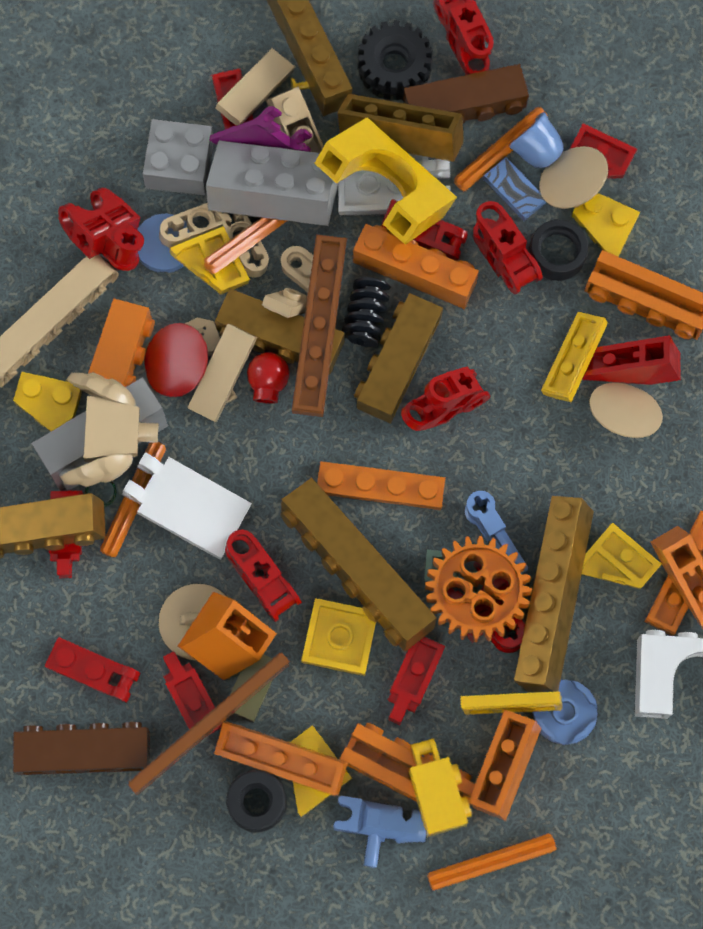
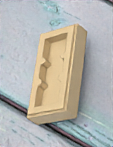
M285 288L282 291L265 295L262 306L290 318L305 313L308 296L294 289Z

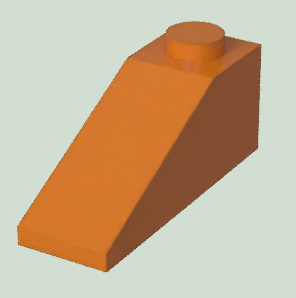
M676 526L650 543L665 571L703 630V558L691 535L679 526Z

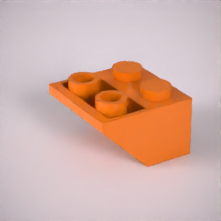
M213 591L178 644V647L216 676L226 680L258 662L277 633L234 599Z

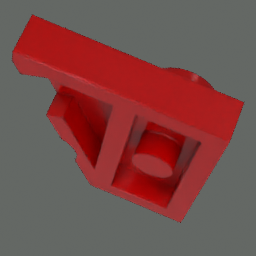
M584 123L570 149L582 146L592 147L600 151L608 163L607 179L623 178L637 151V148Z

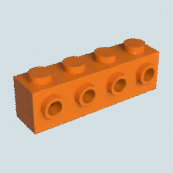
M365 224L353 249V263L462 309L466 308L477 284L479 270H476L469 262L463 260L457 262L446 257L440 250H428L419 246L414 240L405 245L395 235L390 234L386 228L379 225L370 226Z

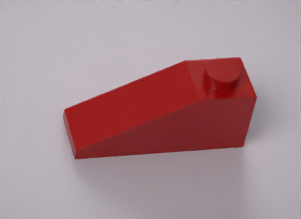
M670 335L600 346L596 348L582 380L646 385L681 380L680 352Z

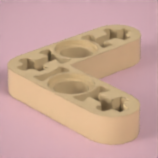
M208 203L163 220L160 225L159 238L163 245L170 248L224 226L231 240L235 232L245 230L252 223L247 215L233 214L235 223L231 225L232 220L228 213L208 210ZM197 216H203L207 218L209 225L205 228H198L193 224L192 220ZM184 221L187 222V227H186V228H183V227H184ZM168 229L179 230L178 237L168 234ZM261 241L251 247L253 258L255 260L261 259L259 267H256L254 263L249 264L250 254L248 250L239 256L249 277H260L267 270L269 257Z

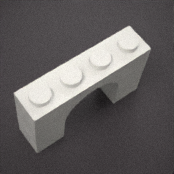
M647 630L646 634H641L637 639L635 716L668 719L673 714V680L678 665L688 658L703 657V638H698L697 633L681 632L678 633L677 637L665 636V631Z

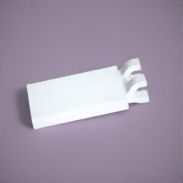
M408 153L435 178H450L449 161L441 159L428 160L426 156ZM361 170L354 172L338 183L339 215L385 214L392 199L400 201L403 198L399 189L389 179L372 171Z
M145 452L137 468L151 474L150 481L144 489L129 480L122 495L141 505L137 511V514L221 560L225 553L228 537L238 530L252 503L168 457L163 465L159 460Z

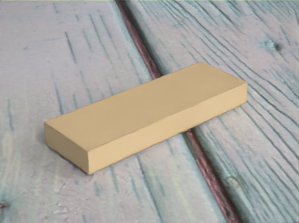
M272 48L217 103L216 109L236 126L244 123L287 79L295 66Z
M227 324L208 363L205 374L188 405V409L214 422L218 421L257 337L231 324Z

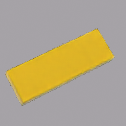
M577 312L541 389L544 395L572 402L608 324L604 317Z
M560 691L461 696V709L466 715L503 713L504 709L513 713L561 711L563 709Z

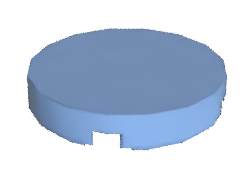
M172 214L154 215L146 219L137 229L144 237L143 248L138 251L139 260L151 271L169 273L184 267V265L171 256L170 248L163 245L159 238L161 223L166 218L174 216ZM184 221V227H183V228H186V227H187V222ZM168 229V234L178 237L179 230Z
M561 679L559 691L562 696L563 709L561 711L532 712L533 720L541 727L540 734L549 741L561 745L575 744L586 738L595 727L597 703L590 690L577 681Z

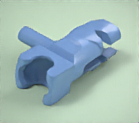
M348 796L338 797V802L342 807L352 810V816L347 821H336L334 823V830L368 835L363 866L377 868L380 844L385 842V838L395 839L398 844L425 842L426 832L420 810L413 809L412 817L405 821L402 817V807L364 801L360 798Z

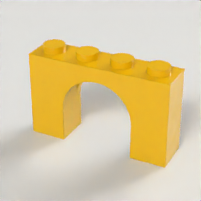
M368 117L328 140L314 162L336 183L361 170L372 171L389 179L399 189L403 198L394 205L382 225L405 245L444 218L457 198L456 195Z

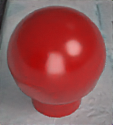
M265 352L255 356L250 361L247 368V378L251 388L254 389L253 401L270 404L278 403L279 392L286 387L290 377L289 366L280 355Z

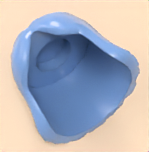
M543 112L537 116L535 123L510 144L509 148L521 156L528 164L536 168H546L561 156L563 143L558 132Z

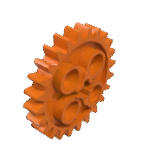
M479 536L477 544H472L470 538L466 537L465 546L463 547L456 541H453L452 553L443 548L441 554L444 560L439 558L433 559V565L438 570L428 569L427 576L434 581L425 582V589L433 592L426 596V602L436 603L430 611L434 615L441 613L438 619L439 626L447 622L450 623L449 634H452L457 628L461 630V640H464L468 632L472 633L474 642H477L479 635L483 633L486 639L491 641L492 631H496L500 637H503L505 633L503 626L506 625L514 630L516 624L513 617L522 620L524 613L519 608L529 607L530 601L525 599L524 596L531 595L532 588L523 585L530 582L531 576L520 574L525 570L526 564H515L518 553L515 552L508 556L506 554L508 544H504L500 549L495 548V538L490 541L489 545H484L482 536ZM475 561L481 565L482 569L479 572L471 573L465 569L464 565L467 562ZM459 573L463 579L454 577L453 574ZM502 578L510 586L505 590H498L493 586L492 582L495 579ZM479 584L484 586L483 591L480 590L477 594L472 592L473 587H478ZM457 587L465 595L460 599H452L447 595V591L450 588ZM494 599L502 600L503 604H497ZM478 605H487L491 608L492 613L487 617H481L476 614L474 609Z

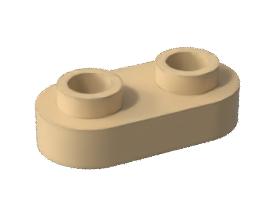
M300 246L289 247L281 256L282 271L287 277L308 292L313 254ZM293 261H300L302 265L299 268H293L291 263Z

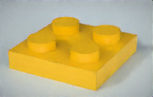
M315 598L301 662L365 676L376 622H372L361 607Z

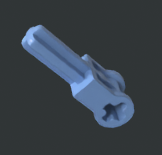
M486 491L473 492L469 496L465 507L467 520L478 527L487 543L495 538V548L500 549L504 544H508L506 552L508 556L517 552L518 558L515 564L525 563L505 531L506 525L495 510V501L492 495ZM475 503L479 506L485 505V512L482 513L481 510L474 511ZM527 565L525 570L522 573H520L521 575L528 571Z

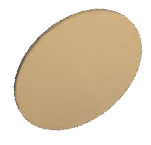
M575 147L562 152L561 156L549 167H546L541 175L539 184L541 196L549 205L556 208H573L586 203L601 190L607 179V160L600 151L592 147Z
M614 382L597 387L591 394L589 405L593 416L603 427L615 434L630 438H642L654 434L661 426L663 416L660 406L652 396L639 388L625 383Z
M190 584L177 589L165 600L159 614V630L164 643L176 655L185 659L195 660L180 649L178 644L213 591L226 596L220 590L206 584Z

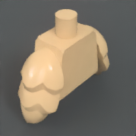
M94 372L88 374L71 373L66 380L91 395L87 396L84 461L90 463L66 472L61 476V479L66 485H82L85 487L99 482L107 483L113 481L128 470L132 464L133 457L138 456V442L158 443L159 423L139 422L140 407L136 406L133 395L120 382L114 379H106Z

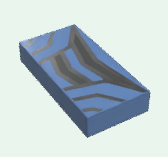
M507 157L484 175L483 180L523 221L546 204L540 191Z

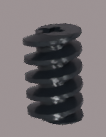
M362 277L353 282L354 291L350 294L351 302L347 306L349 313L345 315L344 322L346 324L342 327V332H345V338L356 345L377 347L379 341L371 336L381 335V329L374 325L384 323V318L377 315V313H385L387 311V307L380 302L389 301L390 296L382 291L390 290L391 286L376 278Z

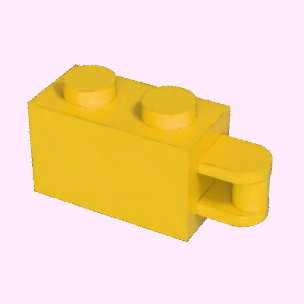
M434 738L411 744L416 766L409 769V775L427 837L465 827L468 824L467 817H471L472 814L467 797L461 798L457 787L458 784L462 783L458 765H451L449 757L440 759ZM432 753L434 761L422 764L420 756Z

